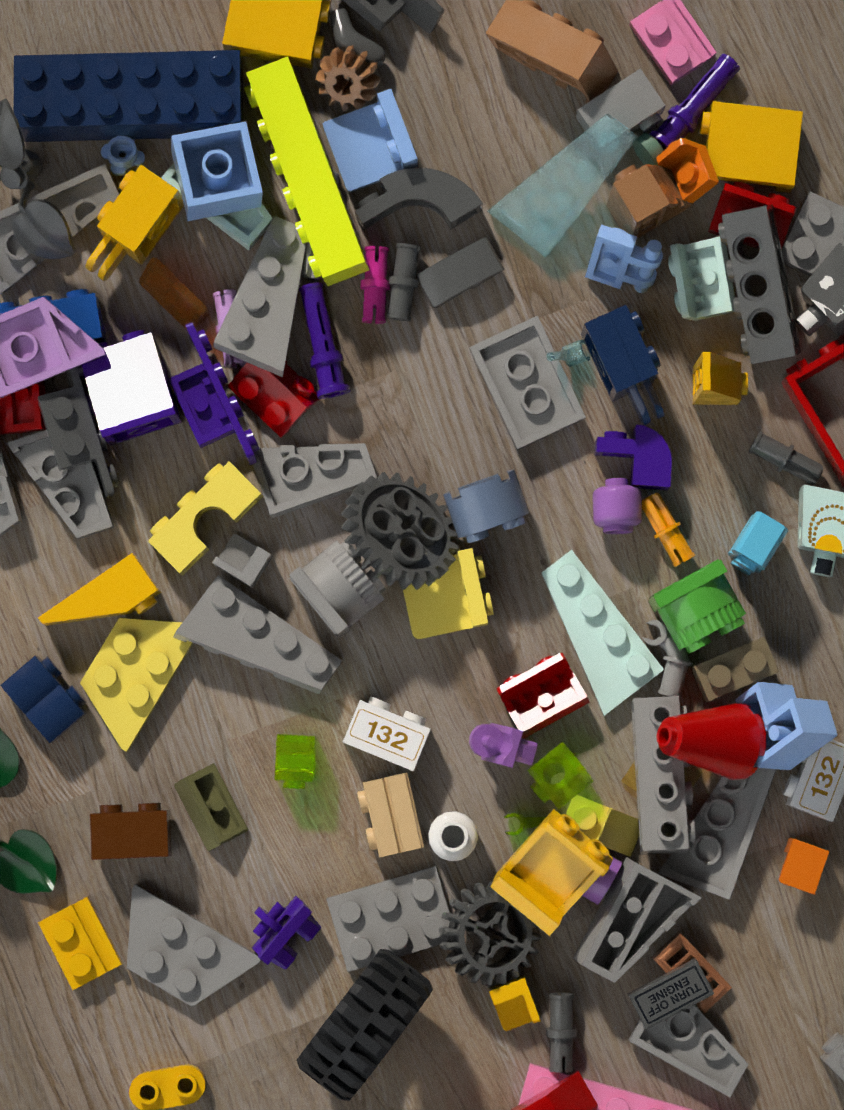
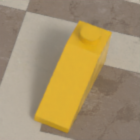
M702 352L693 366V405H738L741 401V395L748 394V373H741V362L712 352Z
M131 553L39 616L38 619L43 625L49 626L131 614L135 610L140 615L158 603L155 597L161 591L137 556Z

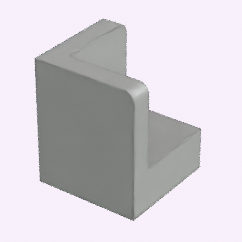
M233 534L219 558L215 557L212 563L251 588H254L273 556L259 546H255L239 535Z

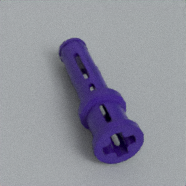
M721 54L687 98L680 105L671 107L668 110L669 116L656 131L652 130L649 133L659 142L663 150H666L670 143L680 138H685L688 133L695 132L698 125L697 120L703 111L710 106L725 88L726 84L739 72L740 66L737 65L738 63L726 54Z
M316 282L301 286L299 292L302 297L314 353L310 360V366L315 368L319 390L316 392L317 398L327 399L349 393L350 386L345 384L341 367V362L344 361L343 354L335 348L322 288L323 283Z

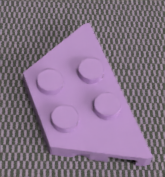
M45 297L0 315V398L107 355L106 351Z

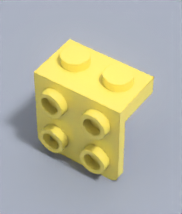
M472 548L457 551V554L453 555L456 559L455 562L432 585L424 584L420 589L416 590L411 583L403 590L412 635L416 639H424L488 625L487 616L494 615L490 593L482 594L479 579L486 578L481 555L474 557Z

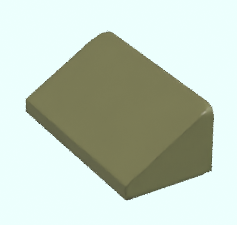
M214 763L174 784L188 815L208 851L249 831Z

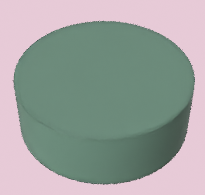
M643 133L633 140V148L644 165L659 166L656 157L664 151L659 142L648 133Z

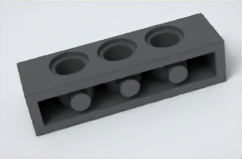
M773 204L722 215L723 222L718 225L722 245H728L731 260H726V271L730 283L735 282L738 297L733 298V305L737 319L743 320L745 334L741 335V346L744 356H750L751 364L792 357L802 353ZM747 237H752L759 243L760 250L755 258H750L743 252L742 245ZM755 274L762 276L766 280L767 289L763 295L753 293L750 288V279ZM761 312H767L773 317L774 328L771 332H764L758 327L757 317Z

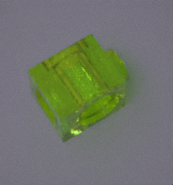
M277 734L274 780H283V788L305 789L306 782H314L317 736Z
M563 741L527 770L535 781L530 786L544 804L551 800L558 810L594 782L585 767ZM565 773L564 778L559 783L550 784L554 775Z

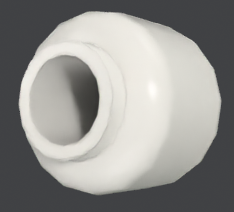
M457 811L445 812L437 816L432 822L428 833L429 844L433 852L440 858L448 861H459L468 857L475 849L478 841L477 828L474 822L466 814Z

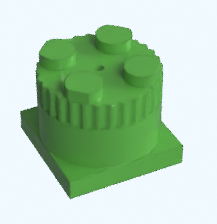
M715 560L653 594L649 598L650 600H648L653 611H658L679 651L685 648L687 653L690 654L711 643L709 634L718 630L720 635L723 636L745 624L742 616L746 612L724 575L728 571L722 560Z

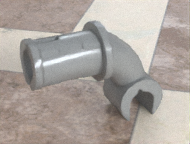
M658 620L646 622V624L657 626L661 637L655 640L642 637L643 640L649 645L660 646L667 655L663 657L667 661L658 693L666 696H679V699H681L688 667H693V663L690 662L685 648L679 651L663 622Z

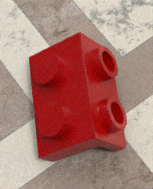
M285 361L283 377L247 362L227 386L281 438L293 428L310 407L320 400L317 398V393L312 383L306 378L299 376L287 365V361Z
M563 653L541 659L534 668L523 674L510 676L503 682V685L496 689L516 728L523 731V739L590 703Z

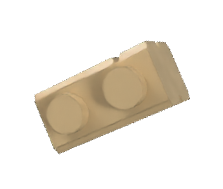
M408 772L363 782L364 790L358 791L357 794L362 814L370 813L372 828L366 829L370 851L378 850L379 857L423 848L424 843Z

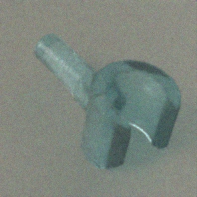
M583 339L564 345L561 351L549 352L546 356L550 362L564 360L569 367L590 360V356L586 357L583 352L582 345L586 344Z

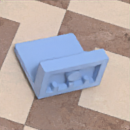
M392 89L377 93V103L323 123V129L348 192L380 182L379 179L387 174L403 169L418 168V158Z

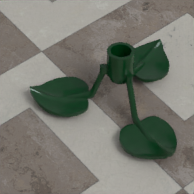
M0 728L1 788L8 785L16 777L20 767V757L15 744ZM20 829L12 834L8 843L0 840V848L3 849L0 852V884L4 888L21 894L51 892L54 890L57 881L56 858L51 846L43 836L32 830Z

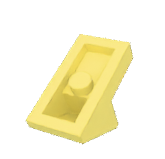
M573 793L566 815L576 821L580 831L591 840L596 839L607 848L631 857L639 837L638 819Z

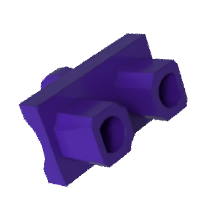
M297 896L286 907L276 902L269 912L259 906L254 913L261 921L254 928L253 932L260 938L253 945L252 949L265 964L268 965L272 962L283 969H288L298 954L295 949L287 944L289 939L296 932L308 942L320 931L321 926L311 915L312 911Z

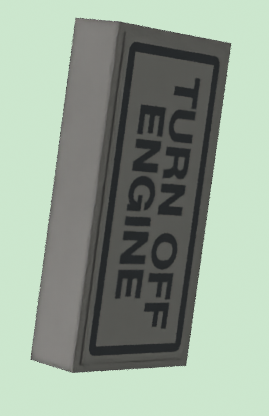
M694 958L628 993V996L647 1030L712 996L714 992L698 961Z

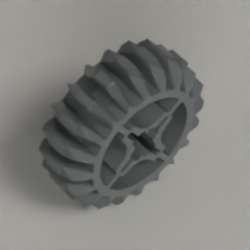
M493 881L489 882L487 888L483 883H475L473 888L474 894L469 889H462L461 897L463 902L451 899L449 903L455 909L454 913L443 912L442 914L443 919L450 921L449 927H440L438 929L440 934L447 935L449 940L440 943V948L452 950L445 960L451 965L458 963L455 973L460 976L467 974V980L472 983H476L481 979L482 985L491 986L494 979L500 985L506 984L507 974L514 979L520 977L517 966L519 965L527 969L531 967L530 961L525 957L527 954L537 955L539 953L538 949L531 947L532 940L538 941L542 938L541 934L532 932V927H536V924L490 887ZM494 902L492 909L487 910L482 919L478 921L469 919L476 909L487 903ZM507 910L514 920L515 936L511 935L507 929V920L509 918L506 914ZM477 927L491 928L495 935L502 937L503 940L496 938L491 940L484 932L479 931ZM465 931L469 932L473 937V958L465 944ZM505 946L511 948L504 958L493 964L486 965L488 959L493 958L499 948Z

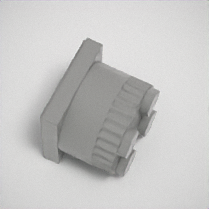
M336 540L302 569L298 567L289 575V579L336 637L341 638L350 631L352 625L384 600L381 593L386 588L379 578H374L372 570L365 574L358 566L362 559L361 556L352 557L351 554L355 549L351 544L345 542L340 544Z

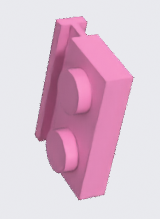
M681 0L660 1L630 21L629 26L671 86L717 54Z

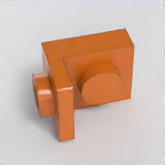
M680 138L670 143L667 149L656 157L659 166L672 170L683 201L694 203L719 183L705 145Z

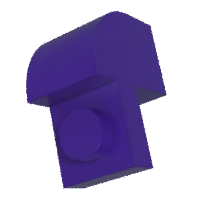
M636 424L633 439H627V433L618 431H605L604 437H597L594 456L632 458L631 486H635L638 489L669 490L672 470L671 452L664 438L655 430Z

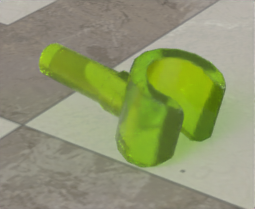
M516 812L507 814L504 818H518L520 827L517 831H505V833L511 836L521 834L527 828L538 827L547 816L524 817Z

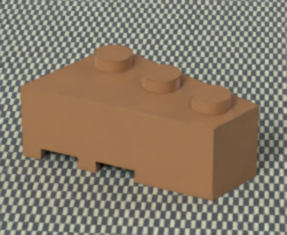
M506 0L486 31V35L496 49L534 72L539 69L557 79L555 85L566 90L568 85L580 90L586 98L585 103L604 93L618 73V69L603 44L604 39L599 34L587 28L584 32L574 28L570 20L558 13L550 16L542 12V8L532 0Z

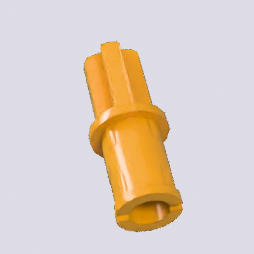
M653 493L642 500V509L656 532L654 538L660 539L673 562V566L676 567L694 557L695 553L692 552L678 527L681 525L680 521L675 522L661 495Z

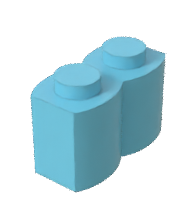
M756 511L750 516L728 552V555L733 558L730 564L747 575L754 572L760 573L762 570H765L786 536L788 529L766 514Z

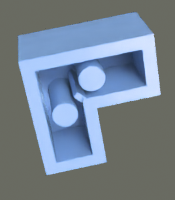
M757 682L735 699L736 703L751 706V711L759 714L763 719L766 731V750L764 756H758L755 767L791 770L838 736L828 702L797 698L793 685Z

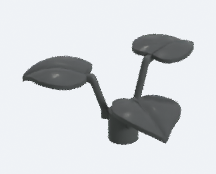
M3 99L0 101V167H2L0 181L10 189H24L18 204L21 214L12 221L14 235L27 251L36 256L47 259L70 257L77 251L71 240L69 226L61 211L51 202L42 199L32 200L27 205L29 194L35 188L32 180L41 173L42 162L36 153L25 149L18 120L8 100Z

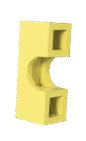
M230 461L224 467L220 463L214 466L204 477L207 483L197 493L193 489L190 490L177 503L180 510L170 520L164 516L150 530L153 536L148 542L182 576L210 550L199 539L196 529L199 518L205 512L210 510L224 511L237 523L263 498V495Z

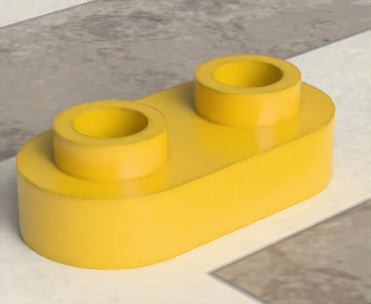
M190 1064L146 1071L139 1074L132 1081L129 1096L132 1103L140 1110H160L192 1104L203 1095L206 1089V1078L198 1067ZM181 1079H190L193 1083V1089L189 1092L182 1091L179 1087ZM143 1086H152L155 1090V1096L151 1099L145 1098L141 1092Z

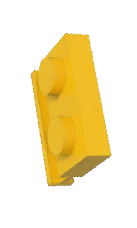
M89 896L38 922L72 990L123 964Z

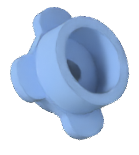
M127 136L114 137L101 148V156L104 159H108L111 164V172L116 176L124 175L127 169L134 165L140 166L145 161L144 153L136 148L135 139ZM123 152L126 153V156L123 158L119 156Z

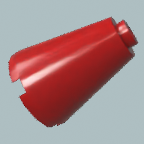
M734 703L667 717L658 728L656 737L659 748L665 755L731 780H741L750 777L758 769V767L753 766L758 756H764L766 750V731L763 719L759 714L751 711V706Z

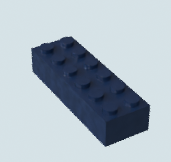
M240 50L15 55L14 114L18 120L24 142L111 140L117 136H127L131 139H171L172 135L244 122L243 64Z

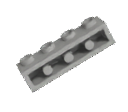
M679 696L633 698L631 711L640 855L686 853L689 849V843H695L694 820H687L686 805H692L693 803L691 782H685L684 767H690V764L665 755L659 748L656 735L658 728L665 718L687 713V707L680 706Z

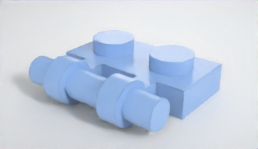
M601 224L585 277L617 289H621L622 283L626 282L634 285V289L637 292L645 293L655 282L657 276L656 269L660 266L663 258L662 245L658 240H650L643 248L636 246L637 236L628 234L620 228H611Z

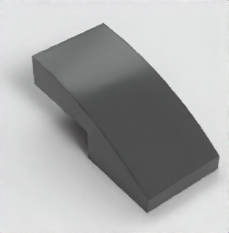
M484 237L430 266L416 276L433 307L438 308L468 289L476 288L505 269L488 238Z

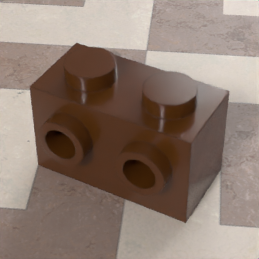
M161 803L138 804V811L123 812L122 804L99 805L100 813L90 814L92 860L172 856L170 810H161Z

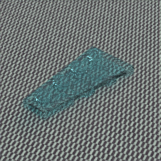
M609 113L606 114L487 212L544 257L549 256L638 136Z

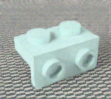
M720 236L686 245L679 243L670 245L671 255L668 257V265L672 276L676 279L678 292H675L674 300L682 318L698 321L735 312L733 298L735 297L733 283H730L726 271V260H729L727 247L722 245Z

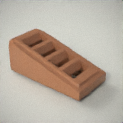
M679 931L651 957L665 973L689 962L692 958H696L701 969L708 973L705 976L710 983L714 979L718 983V986L713 990L714 994L696 1003V1006L704 1014L732 988ZM683 947L687 953L670 967L667 961Z

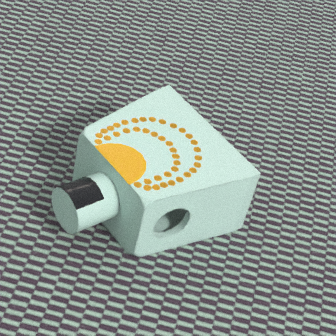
M804 484L799 490L797 545L799 549L814 552L810 571L812 574L833 577L836 557L844 558V492Z

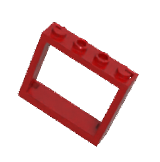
M838 339L819 349L818 352L821 357L808 364L804 358L787 368L788 376L781 381V384L844 487V459L799 384L844 359V343L840 344Z

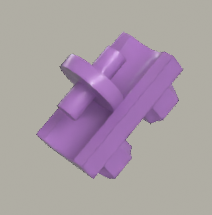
M494 723L478 725L472 730L469 738L472 751L480 756L481 760L513 768L515 761L532 765L538 743L521 739L522 730Z

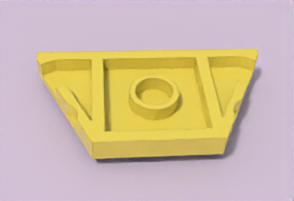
M119 618L80 682L117 743L126 752L130 750L193 645L190 641L184 642L173 638L182 622Z

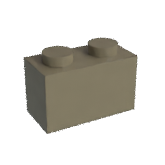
M765 637L690 667L704 702H709L779 672Z

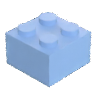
M246 121L171 136V152L187 221L261 207L263 191Z

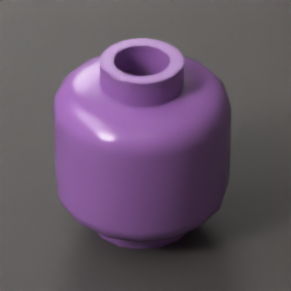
M606 479L605 486L599 487L593 492V521L596 526L603 528L604 534L632 533L633 527L642 522V494L637 487L628 485V479Z

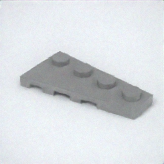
M273 216L213 343V348L283 377L306 248V243H302L295 224Z
M219 575L191 610L173 637L184 642L190 641L203 646L204 650L219 655L221 653L239 660L240 664L254 669L257 667L270 672L278 679L320 694L342 662L338 657Z
M758 768L753 775L741 780L721 777L717 786L694 819L695 843H689V849L686 853H672L658 874L731 900L777 769Z

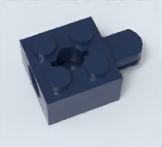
M624 305L584 323L581 336L611 401L614 402L628 395L642 425L651 423V419L638 391L642 389L656 419L665 416L663 407L652 386L658 376V367L661 364L653 346L651 345L646 348L641 333L645 332L638 313L636 311L630 313L627 305Z

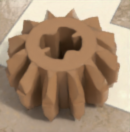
M353 45L348 46L345 52L337 47L332 50L330 56H324L320 61L321 69L316 73L315 80L323 83L318 89L319 94H329L331 96L328 100L329 106L334 105L338 101L343 112L348 110L351 104L358 110L363 108L366 101H371L376 95L375 87L379 85L381 77L374 74L378 68V62L367 63L365 61L368 56L367 51H363L358 56Z

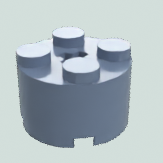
M515 469L507 471L509 478L502 481L500 476L496 474L459 487L460 495L452 498L450 491L443 494L458 538L466 536L467 542L472 543L490 536L487 529L502 525L505 531L526 523L523 516L530 512Z

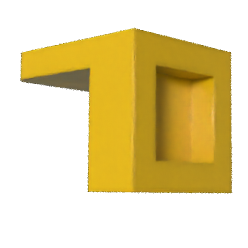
M524 975L517 979L509 980L504 985L498 984L488 988L504 1031H509L530 1022L535 1024L541 1021Z

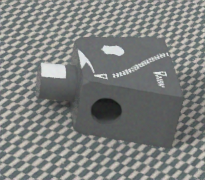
M841 243L835 246L801 288L803 299L809 308L798 316L795 321L808 336H811L825 323L836 335H844V246Z

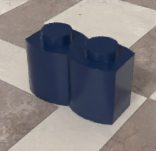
M35 655L0 686L49 743H53L87 714L82 707L87 701L73 685L67 689L60 682L58 677L62 672L48 656L42 660L39 656Z

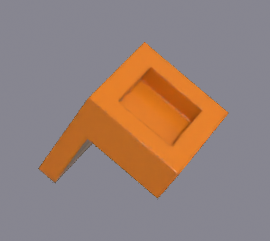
M788 838L784 850L787 855L778 880L780 883L815 895L829 851L794 838Z

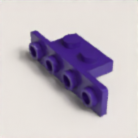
M192 322L186 324L188 335L202 364L175 375L168 380L200 449L235 433L249 465L257 463L254 452L259 450V446L251 429L243 431L238 419L244 415L235 395L228 398L222 385L227 384L228 380L220 363L212 365L207 355V352L213 349L204 329L197 332Z

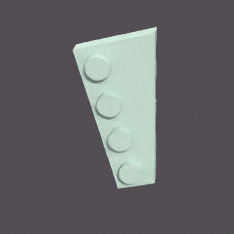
M572 550L541 573L588 682L595 694L601 712L605 716L661 673L664 668Z

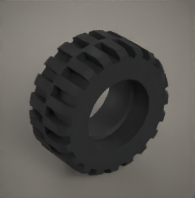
M380 949L296 1061L299 1069L339 1100L350 1101L433 991L430 981L392 951Z

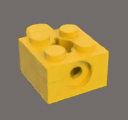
M140 165L136 172L130 170L125 175L119 185V189L122 190L114 202L109 200L97 216V220L100 221L97 228L101 232L103 239L88 258L85 268L90 272H94L102 264L98 277L103 281L109 279L125 255H128L142 265L184 207L179 191L143 165Z

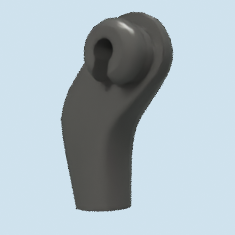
M337 9L331 12L330 21L336 47L345 52L348 46L353 45L358 56L363 51H367L368 56L365 61L367 63L378 62L376 70L380 69L386 57L384 49L359 34L353 28L346 9Z

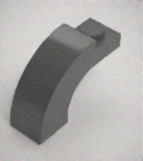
M409 168L380 178V187L384 194L379 196L375 192L362 199L358 203L360 208L355 211V215L362 229L365 230L401 208L421 206L438 213L451 230L483 211V203L470 187L450 174L428 168Z

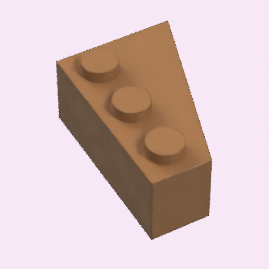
M645 164L636 169L635 165H631L616 174V181L612 184L606 205L620 229L628 234L637 236V239L693 207L692 203L682 200L672 170L650 164Z

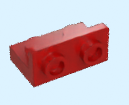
M738 181L733 182L732 185L725 183L708 232L720 236L718 225L723 222L722 215L773 204L782 250L797 207L790 205L788 198L778 194L770 193L766 197L754 193L755 188L746 183ZM747 237L744 240V245L760 250L759 243L754 238Z

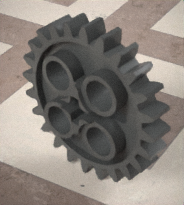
M382 472L377 479L370 476L364 483L361 482L346 499L345 503L348 506L342 511L341 515L347 520L342 524L341 529L351 532V534L344 541L347 544L356 545L357 548L351 554L352 557L362 556L365 559L361 568L366 569L372 566L375 569V579H378L382 574L386 575L388 586H391L396 580H399L402 590H405L411 583L416 590L420 589L424 584L430 586L449 570L448 567L456 560L453 554L459 549V546L453 543L458 537L457 533L449 529L453 524L452 519L445 517L443 514L448 509L447 505L438 506L435 503L438 494L434 493L428 496L425 493L427 486L425 483L416 488L411 476L403 483L399 473H395L389 479L387 474Z

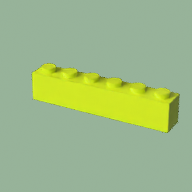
M287 56L246 72L250 85L244 87L251 107L255 108L258 106L263 119L258 120L257 124L264 141H272L275 153L269 156L277 176L281 174L285 176L288 187L283 188L282 191L289 209L297 208L301 221L296 222L295 226L302 243L309 242L314 255L309 256L308 261L315 278L322 276L327 286L369 271L370 269L289 57Z

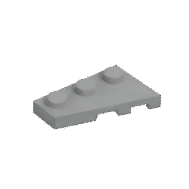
M47 430L6 443L77 539L114 528L93 462L59 471Z

